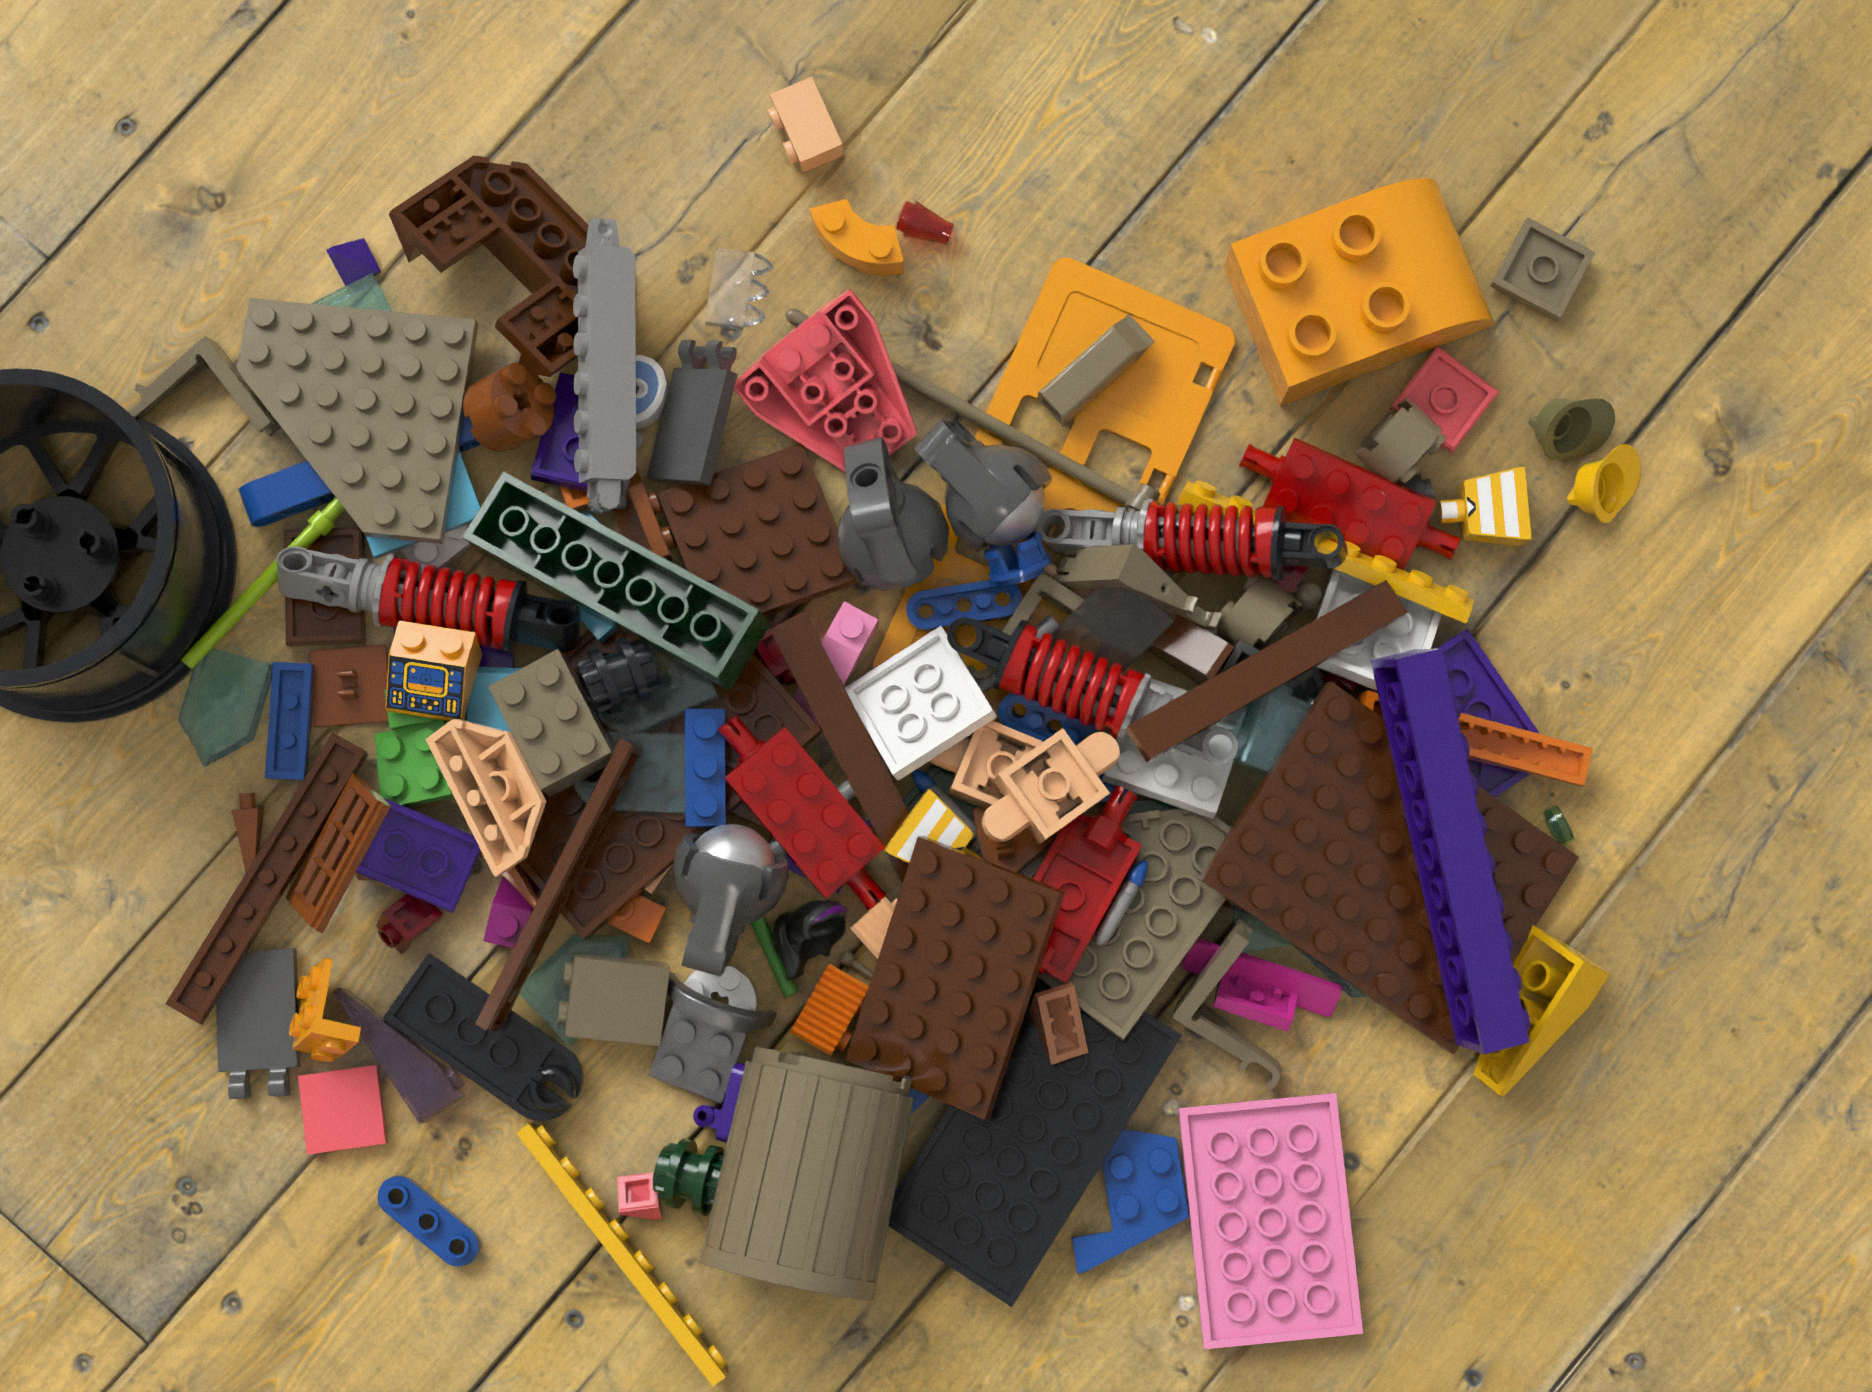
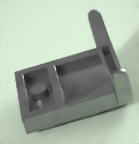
M670 972L667 994L674 1003L648 1076L722 1103L725 1099L731 1071L739 1060L749 1030H758L770 1026L774 1022L777 1013L773 1010H747L718 1002L692 990L676 977L675 973Z

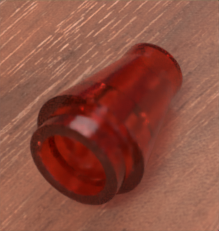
M905 201L895 229L903 232V237L939 242L946 245L951 236L954 223L946 221L918 201H915V203Z

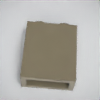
M573 952L572 962L564 963L562 985L569 987L567 1001H559L557 1025H563V1032L567 1037L660 1046L670 973L668 963Z

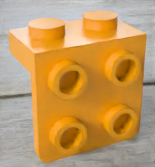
M325 957L316 966L310 968L307 976L302 975L299 980L296 997L302 1000L299 1013H294L292 1017L289 1036L294 1037L292 1050L311 1053L310 1057L317 1061L333 1062L334 1059H339L359 1042L361 1027L322 1019L333 959Z

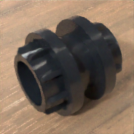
M626 637L615 640L617 652L604 657L598 647L587 651L588 659L578 663V675L594 711L601 713L610 710L612 715L623 712L621 700L635 695L638 702L644 704L651 701L650 693L660 689L661 680L654 659L646 643L639 639L629 642Z

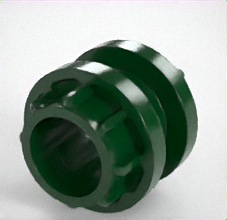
M683 1138L678 1144L669 1143L661 1150L653 1174L654 1192H657L658 1197L664 1198V1203L667 1207L679 1209L686 1200L692 1201V1210L695 1214L707 1216L712 1209L725 1154L724 1149L719 1146L710 1145L704 1154H699L694 1140Z

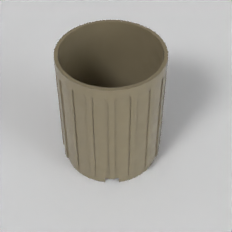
M755 1047L752 1062L746 1061L699 1263L733 1274L802 1290L852 1299L874 1300L914 1098L909 1097L912 1081L902 1078L900 1083L893 1081V1076Z

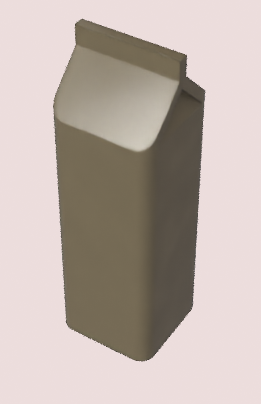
M1128 314L1110 327L1038 392L1039 402L1062 426H1065L1132 366L1155 341Z

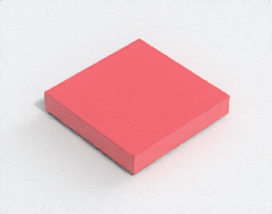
M1437 346L1390 409L1397 413L1401 409L1397 404L1406 397L1410 398L1442 428L1441 434L1446 439L1441 444V447L1452 454L1499 391Z
M379 1065L298 1076L307 1155L388 1143Z

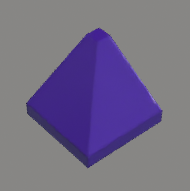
M364 238L326 249L347 289L381 273Z

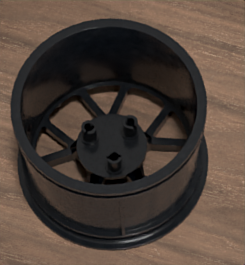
M1 369L0 454L17 445L27 447L57 496L41 499L30 505L21 504L17 506L12 512V522L8 528L0 520L1 567L6 582L16 594L21 608L0 618V638L27 626L23 669L0 670V706L34 719L63 723L94 722L135 711L169 692L193 671L181 658L230 608L236 583L237 549L233 523L226 501L211 474L192 451L160 427L139 417H133L121 405L98 389L59 373L38 369ZM67 432L91 433L97 436L94 446L71 485L67 484L41 442L40 437ZM119 441L127 443L138 450L148 469L155 496L128 526L110 521L102 511L87 502L91 491ZM158 523L157 538L147 537V534ZM141 551L154 552L147 578L138 596L130 607L123 606L111 586L118 572L120 561ZM83 609L99 618L100 639L66 659L43 666L47 624L55 613H70Z

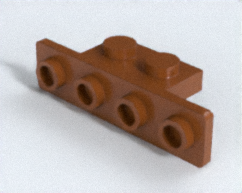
M636 465V473L630 478L626 494L628 499L627 507L624 509H612L622 536L674 563L669 551L676 548L668 526L660 528L656 514L662 512L654 490L647 493Z

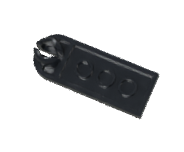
M428 953L383 1019L524 1117L536 1121H546L558 1118L572 1107V1104L544 1084L549 1079L565 1090L566 1094L573 1099L578 1098L583 1087L584 1074L577 1056L570 1049L512 1009L502 1029L499 1031H486L475 1025L490 994L433 954Z

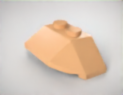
M452 719L425 740L494 877H499L527 858L547 801L511 732L460 719Z

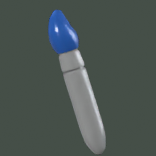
M919 769L911 772L917 787L922 792H925L927 788L934 791L974 832L972 840H977L978 835L974 822L936 785L935 780Z
M1148 861L1138 862L1129 871L1127 882L1121 888L1099 926L1096 934L1097 945L1105 944L1114 934L1133 901L1138 888L1144 884Z

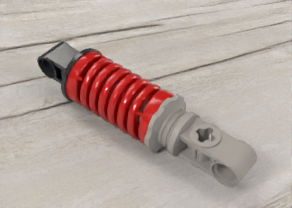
M1147 499L1143 502L1141 511L1137 512L1129 511L1128 507H1118L1116 513L1095 509L1081 511L1049 509L1044 511L1042 519L1036 528V531L1040 532L1043 537L1042 541L1054 552H1065V550L1073 548L1076 550L1086 547L1134 544L1144 551L1164 572L1170 569L1174 573H1180L1184 570L1189 574L1199 571L1204 575H1209L1214 571L1215 574L1224 576L1229 572L1230 575L1238 577L1244 572L1247 577L1252 578L1261 573L1264 578L1281 581L1286 566L1331 569L1340 566L1348 554L1347 544L1337 527L1330 524L1291 523L1288 521V513L1285 506H1278L1277 508L1258 507L1255 510L1254 522V511L1250 506H1244L1239 517V510L1235 505L1228 506L1224 516V509L1218 504L1213 505L1209 513V508L1206 504H1199L1196 510H1194V506L1191 503H1184L1179 514L1178 506L1174 502H1169L1164 507L1153 499ZM1059 523L1065 524V530L1062 535L1056 538L1049 537V531L1052 526ZM1334 539L1338 542L1337 548L1332 553L1322 554L1318 552V547L1322 541Z
M298 546L285 548L277 555L278 585L280 592L284 596L319 602L327 606L348 608L351 612L360 613L362 610L371 612L376 627L382 628L386 626L397 629L398 622L405 621L475 632L481 646H491V648L504 650L505 653L509 654L514 652L518 643L551 649L553 651L559 649L561 652H569L579 644L580 610L578 606L566 600H555L528 594L526 581L500 579L496 585L495 579L492 576L484 577L481 582V577L477 573H472L467 578L464 571L457 570L452 576L450 568L443 567L437 571V567L432 564L426 565L422 572L419 562L413 561L410 563L411 560L398 558L397 555L388 554L382 565L372 564L369 559L360 558L356 560L339 554H326Z
M968 617L954 620L947 630L948 643L954 650L997 668L993 682L994 689H1002L1018 697L1024 694L1025 699L1029 702H1034L1038 699L1040 707L1047 708L1052 705L1054 713L1061 714L1065 711L1067 718L1070 720H1075L1079 717L1080 723L1084 726H1089L1095 721V729L1098 732H1105L1110 727L1111 736L1120 744L1129 736L1125 730L1128 725L1173 700V695L1167 692L1161 695L1159 692H1154V690L1150 689V674H1143L1134 669H1129L1124 675H1121L1123 666L1118 662L1113 663L1110 670L1106 671L1109 665L1108 658L1104 656L1099 657L1096 664L1092 665L1095 659L1094 652L1088 650L1084 653L1082 659H1079L1081 647L1074 644L1070 647L1068 653H1065L1068 643L1062 638L1057 640L1053 648L1051 647L1053 635L1046 632L1042 635L1041 639L1036 637L1037 628L1030 625L1024 619L1020 621L1011 635ZM965 624L972 625L977 632L976 641L968 647H963L957 640V631ZM1215 724L1174 748L1189 755H1196L1214 764L1222 765L1234 759L1238 752L1239 744L1236 736L1230 730ZM1215 735L1227 736L1232 743L1231 753L1224 758L1212 755L1209 750V742Z

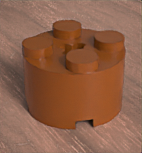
M511 363L472 384L464 396L463 411L465 418L470 417L474 427L470 431L481 445L494 452H505L519 448L541 437L549 430L554 417L553 403L556 400V393L554 388L549 383L543 382L537 374L529 373L525 366L519 363Z

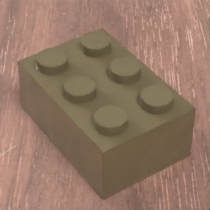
M559 649L488 686L540 790L551 797L606 767L615 749L596 712L592 709L570 661Z

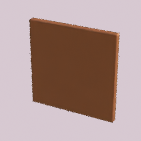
M386 644L309 650V663L315 665L312 703L314 728L389 722L388 713L385 708L386 700L384 689H387L388 675Z

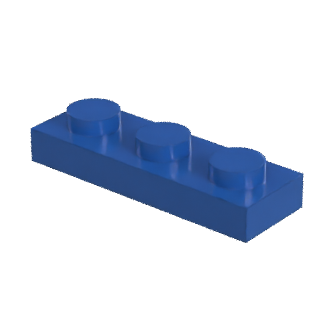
M273 662L265 778L268 780L303 781L308 773L315 665L311 663Z
M685 709L684 711L685 828H714L726 825L725 780L723 779L725 777V737L717 731L725 723V709Z

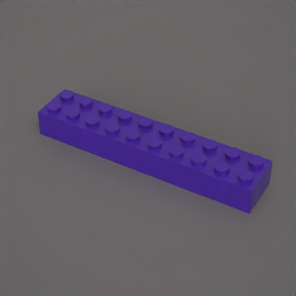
M1442 648L1414 649L1370 660L1456 1045L1482 1054H1488L1528 1043L1527 1030L1530 1029V1019L1526 1009L1521 1006L1519 991L1522 989V983L1518 971L1513 968L1510 952L1513 951V942L1508 930L1504 929L1501 913L1504 912V902L1500 892L1495 889L1492 874H1495L1496 866L1492 854L1486 848L1484 835L1487 833V825L1483 814L1478 812L1475 798L1478 795V785L1475 776L1469 771L1466 758L1469 756V744L1465 735L1460 731L1458 717L1461 715V708L1458 698L1455 694H1452L1449 678L1452 676L1451 663L1448 657L1443 654Z

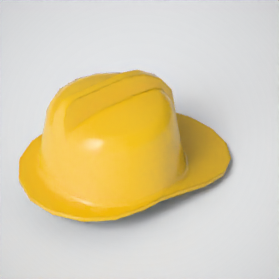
M1620 444L1603 460L1583 465L1578 470L1574 487L1567 496L1568 503L1578 506L1581 511L1587 514L1596 515L1601 523H1610L1636 492L1641 472L1640 458L1636 449L1629 444Z

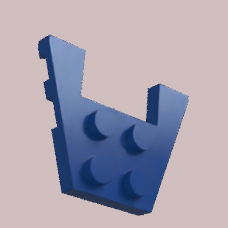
M1127 1129L1122 1131L1102 1163L1112 1230L1071 1237L1078 1274L1094 1268L1189 1218L1176 1138Z

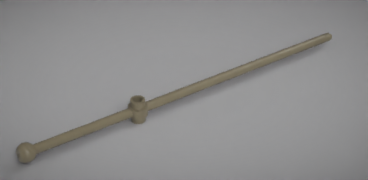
M794 308L786 311L787 321L796 327L809 317ZM892 362L899 383L1016 447H1020L1035 455L1038 459L1123 504L1124 507H1128L1129 511H1141L1143 502L1147 499L1158 500L1160 493L1154 488L1140 483L1136 492H1131ZM1302 582V584H1298L1291 595L1303 604L1302 611L1311 612L1315 609L1323 592L1313 582Z

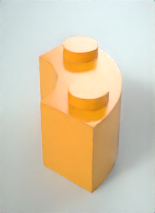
M847 199L810 208L814 230L823 246L833 257L865 274L877 276L904 274V260L894 225L877 226L865 222L853 212Z

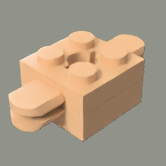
M991 721L973 732L970 738H964L929 762L955 773L947 793L948 795L987 810L991 805L1004 797L993 781L994 778L1043 743V741Z
M1062 728L994 778L993 781L1004 797L984 812L982 817L984 833L991 840L1006 842L1028 828L1039 844L1044 842L1110 794L1099 779V776L1117 762L1120 756L1117 741L1105 732H1098L1075 745Z

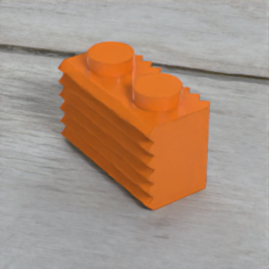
M828 964L790 1033L830 1056L833 1055L835 1050L843 1053L854 1033L848 1027L855 1015L860 1016L869 986L835 966Z

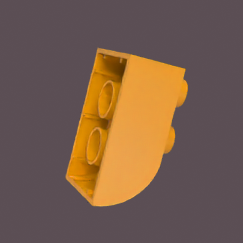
M1430 178L1411 179L1386 185L1231 243L1224 266L1280 407L1494 325V320L1438 184Z

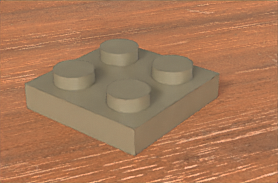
M1527 217L1490 287L1558 322L1595 252Z

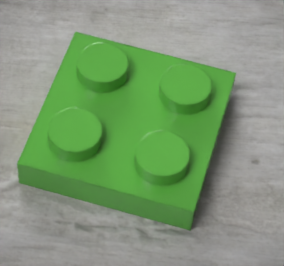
M439 719L375 734L380 795L383 798L407 808L454 798L425 740L449 721Z

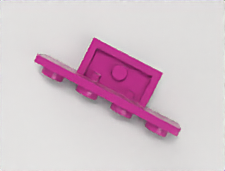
M1199 938L1184 958L1182 968L1199 974L1221 945ZM1242 952L1218 982L1213 1007L1268 1026L1289 1031L1293 1022L1295 1007L1327 1017L1332 1016L1342 993V985Z

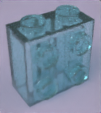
M1283 685L1251 703L1247 708L1236 737L1239 744L1238 752L1231 761L1266 775L1270 772L1305 718L1315 699L1311 697H1306L1305 701L1291 696L1293 690Z

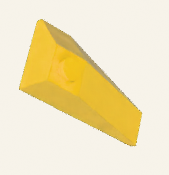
M1534 925L1531 928L1527 941L1512 963L1513 968L1518 971L1522 983V989L1519 991L1521 1006L1526 1009L1530 1019V1029L1527 1030L1529 1042L1488 1054L1480 1053L1473 1074L1503 1097L1588 1009L1610 973L1580 952Z

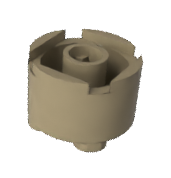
M1408 397L1397 404L1401 409L1394 416L1388 413L1371 430L1360 444L1363 448L1356 450L1354 453L1374 473L1392 483L1400 484L1403 482L1405 484L1420 468L1416 462L1427 453L1429 455L1434 453L1446 439L1441 434L1442 428Z
M1258 574L1254 578L1250 577L1244 584L1242 590L1245 593L1236 604L1230 600L1219 612L1222 615L1216 629L1218 630L1217 635L1232 646H1235L1240 639L1261 651L1284 636L1291 627L1286 619L1291 613L1298 617L1303 604L1275 581Z

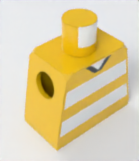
M1525 467L1513 468L1463 481L1458 486V499L1440 500L1438 502L1440 524L1460 522L1462 539L1465 541L1511 546L1526 545L1532 537Z
M927 788L885 848V851L909 863L917 837L926 836L981 858L966 847L973 838L974 832L930 788Z

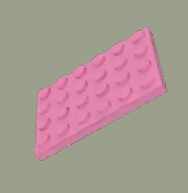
M1328 1093L1178 1108L1203 1348L1213 1349L1363 1334L1337 1094Z

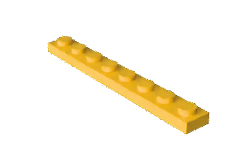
M1198 480L1195 483L1190 481L1186 483L1177 503L1180 505L1191 503L1194 506V510H1196L1199 504H1206L1209 508V513L1212 506L1218 504L1223 507L1224 516L1227 507L1235 505L1239 510V517L1244 506L1252 508L1253 505L1249 500L1240 496L1232 495L1231 498L1216 493L1217 489L1213 485ZM1252 508L1253 511H1254V522H1255V510H1256V509H1255V508ZM1326 539L1320 543L1318 552L1322 554L1332 553L1337 548L1338 543ZM1345 541L1348 548L1347 557L1340 566L1333 569L1374 586L1387 580L1396 595L1467 623L1474 604V599L1468 597L1469 593L1454 585H1448L1445 588L1432 582V577L1421 571L1411 570L1410 573L1397 568V564L1393 560L1381 555H1375L1374 558L1361 553V549L1357 545Z
M528 1123L516 1133L714 1387L728 1374L724 1368L728 1364L725 1356L716 1345L713 1344L710 1348L699 1336L704 1331L698 1321L690 1313L685 1316L675 1305L679 1298L673 1289L665 1281L659 1284L650 1273L654 1266L649 1258L641 1250L636 1253L626 1242L630 1235L624 1226L616 1218L610 1221L601 1210L605 1203L592 1187L586 1190L577 1179L581 1172L575 1163L567 1155L562 1159L552 1147L557 1141L543 1124L539 1127L535 1123Z

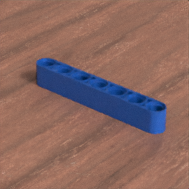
M465 415L459 443L461 453L481 445L470 431V429L474 428L470 417L465 418ZM308 461L256 479L238 489L252 527H261L331 502L335 498V495Z

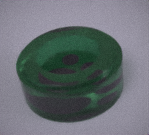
M1557 805L1543 811L1544 820L1555 841L1564 845L1574 840L1570 826Z

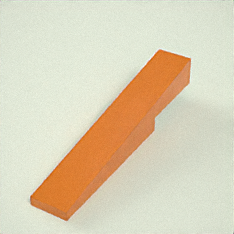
M1369 690L1359 692L1357 700L1383 718L1378 693ZM1461 713L1460 717H1458L1460 731L1465 735L1469 744V756L1466 757L1467 759L1576 786H1585L1593 748Z

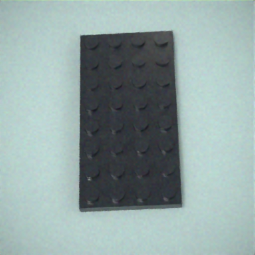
M1036 979L991 1117L983 1120L951 1105L948 1107L895 1191L888 1225L1010 1307L1014 1306L1182 1037L1181 1034L1145 1012L1125 1040L1122 1041L1080 1010L1088 1053L1051 1065L1029 1011L1034 995L1051 989L1038 979Z

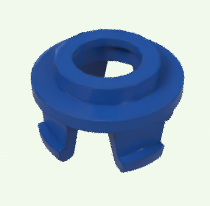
M1033 531L1025 538L1026 541L1017 544L1018 558L1011 544L1002 546L990 544V550L984 551V557L988 559L990 567L988 574L990 581H1001L1002 585L1005 586L1014 585L1043 574L1044 567L1049 565L1052 560L1050 555L1046 554L1041 541L1043 538L1041 533Z

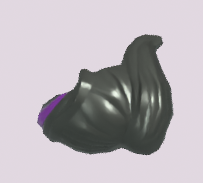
M829 899L810 901L793 912L789 911L780 914L774 921L771 937L775 953L786 968L787 980H795L804 975V967L807 960L820 954L829 957L833 945L843 937L846 932L845 919L847 918V907L841 905L839 901H830Z

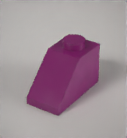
M525 872L529 883L539 899L542 893L541 889ZM502 877L492 902L483 941L514 948L534 908L504 877Z

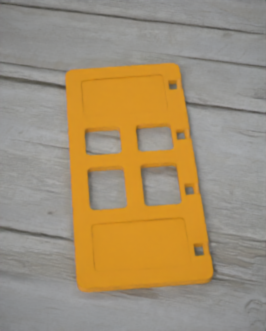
M1060 258L1053 264L986 413L1011 425L1022 399L1030 397L1039 401L1038 392L1110 327L1129 314L1155 342L1132 366L1073 418L1074 423L1060 453L1084 466L1101 431H1108L1147 448L1151 453V457L1138 486L1140 483L1147 485L1153 470L1166 475L1159 489L1160 496L1157 500L1163 506L1235 344V335L1228 326L1072 258ZM1200 364L1213 369L1205 387L1193 383ZM979 427L975 436L976 440H980L985 446L1002 445L1004 440L982 427ZM1055 467L1047 468L1052 477V482L1044 489V511L1049 509L1079 511L1095 509L1116 513L1118 507H1124L1123 504L1082 484L1079 480ZM946 503L942 511L949 525L947 553L941 562L932 558L934 563L933 572L923 581L906 588L875 656L873 669L933 631L918 630L908 621L906 607L912 595L923 590L990 580L988 575L990 567L956 552L955 547L959 538L955 535L947 518ZM1058 524L1051 527L1049 531L1050 538H1052ZM1042 541V544H1043L1044 549H1045V551H1046V550H1047V546H1046V544ZM1033 579L1017 584L1021 590L1022 599L1032 586ZM1093 588L1092 590L1099 593L1101 588ZM1115 588L1111 600L1107 601L1102 598L1096 607L1113 618L1126 588ZM1001 593L995 597V602L999 606H1006L1010 602L1006 594ZM963 599L958 601L956 607L960 612H968L971 609V603ZM1042 599L1040 605L1028 621L1029 624L1036 627L1050 615L1062 629L1053 637L1051 647L1054 648L1057 640L1062 638L1068 643L1065 653H1068L1070 647L1076 644L1081 647L1079 659H1082L1084 653L1088 650L1094 652L1096 657L1104 638ZM924 605L919 608L918 614L922 618H929L932 616L933 610L930 606ZM1010 618L982 623L1002 631ZM963 625L958 629L957 640L960 645L968 647L976 641L977 632L972 625ZM958 652L966 666L973 665L978 671L988 666L981 661ZM991 687L984 695L998 716L999 705L1010 692ZM1019 703L1014 705L1017 714H1026L1024 705ZM999 716L992 720L994 722L1002 724L999 719ZM1056 719L1050 720V726L1053 730L1060 731L1062 729L1060 721Z

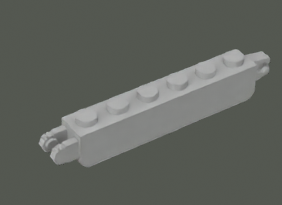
M594 218L589 221L586 246L578 251V255H576L573 263V274L578 279V294L575 295L573 303L574 315L578 317V332L575 334L573 343L574 354L578 356V371L574 377V392L576 395H579V410L576 411L574 416V430L579 434V449L575 452L574 468L576 472H579V483H587L588 507L591 508V511L601 514L602 512L617 508V505L620 504L619 500H621L619 498L621 495V483L629 480L636 473L635 255L628 247H620L616 220Z

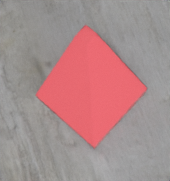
M654 1172L617 1177L620 1215L652 1220L662 1219L660 1197L653 1190Z

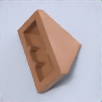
M1073 982L1036 993L1029 1011L1050 1064L1053 1065L1088 1053Z

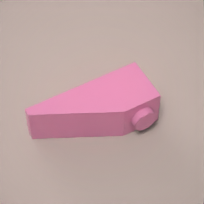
M845 601L821 642L844 688L879 627L878 619ZM799 687L794 700L819 725Z

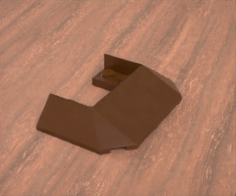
M473 155L390 210V219L409 263L423 254L442 273L469 253L484 245L532 293L528 298L499 317L495 324V328L521 353L518 363L525 366L529 373L551 377L578 357L574 354L573 348L574 337L578 332V317H575L573 311L574 298L578 294V279L573 274V263L576 255H578V251L586 246L588 224L527 163L512 161L510 165L489 162L488 157Z

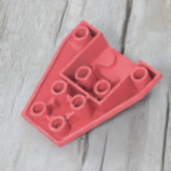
M851 289L819 308L764 352L736 379L735 392L757 417L844 472V447L883 437L890 456L918 434L876 320Z

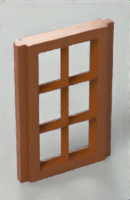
M354 773L350 776L286 896V899L308 925L321 933L327 927L391 808V805L366 780Z

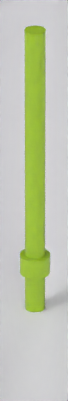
M335 497L322 512L318 509L307 520L310 524L288 547L298 546L308 549L321 534L326 536L335 526L333 522L345 510L338 499ZM277 559L181 658L189 668L193 669L278 580Z

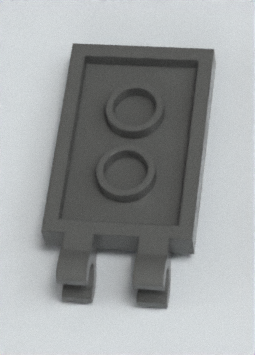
M682 340L680 342L678 355L682 362V368L673 369L646 478L660 483L711 485L738 375L730 371L736 359V348L722 347L723 342L719 340H709L706 346L696 347V341ZM708 361L709 367L704 369L705 363Z
M294 948L248 951L216 1002L218 1072H230L228 1083L229 1099L251 1098L250 1070L270 1069L268 1095L273 1097L290 1096L289 1068L301 1067L300 1051L292 1050L294 1037L289 1036L292 1017L294 1013H299L298 998L296 997L298 987L297 952Z

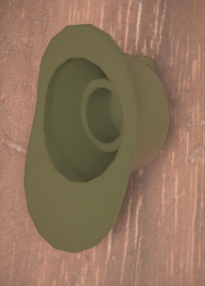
M1592 398L1578 401L1553 399L1542 408L1538 416L1529 419V425L1534 429L1538 442L1543 445L1545 455L1551 460H1561L1586 455L1601 447L1612 433L1615 424V412L1612 405L1604 399Z

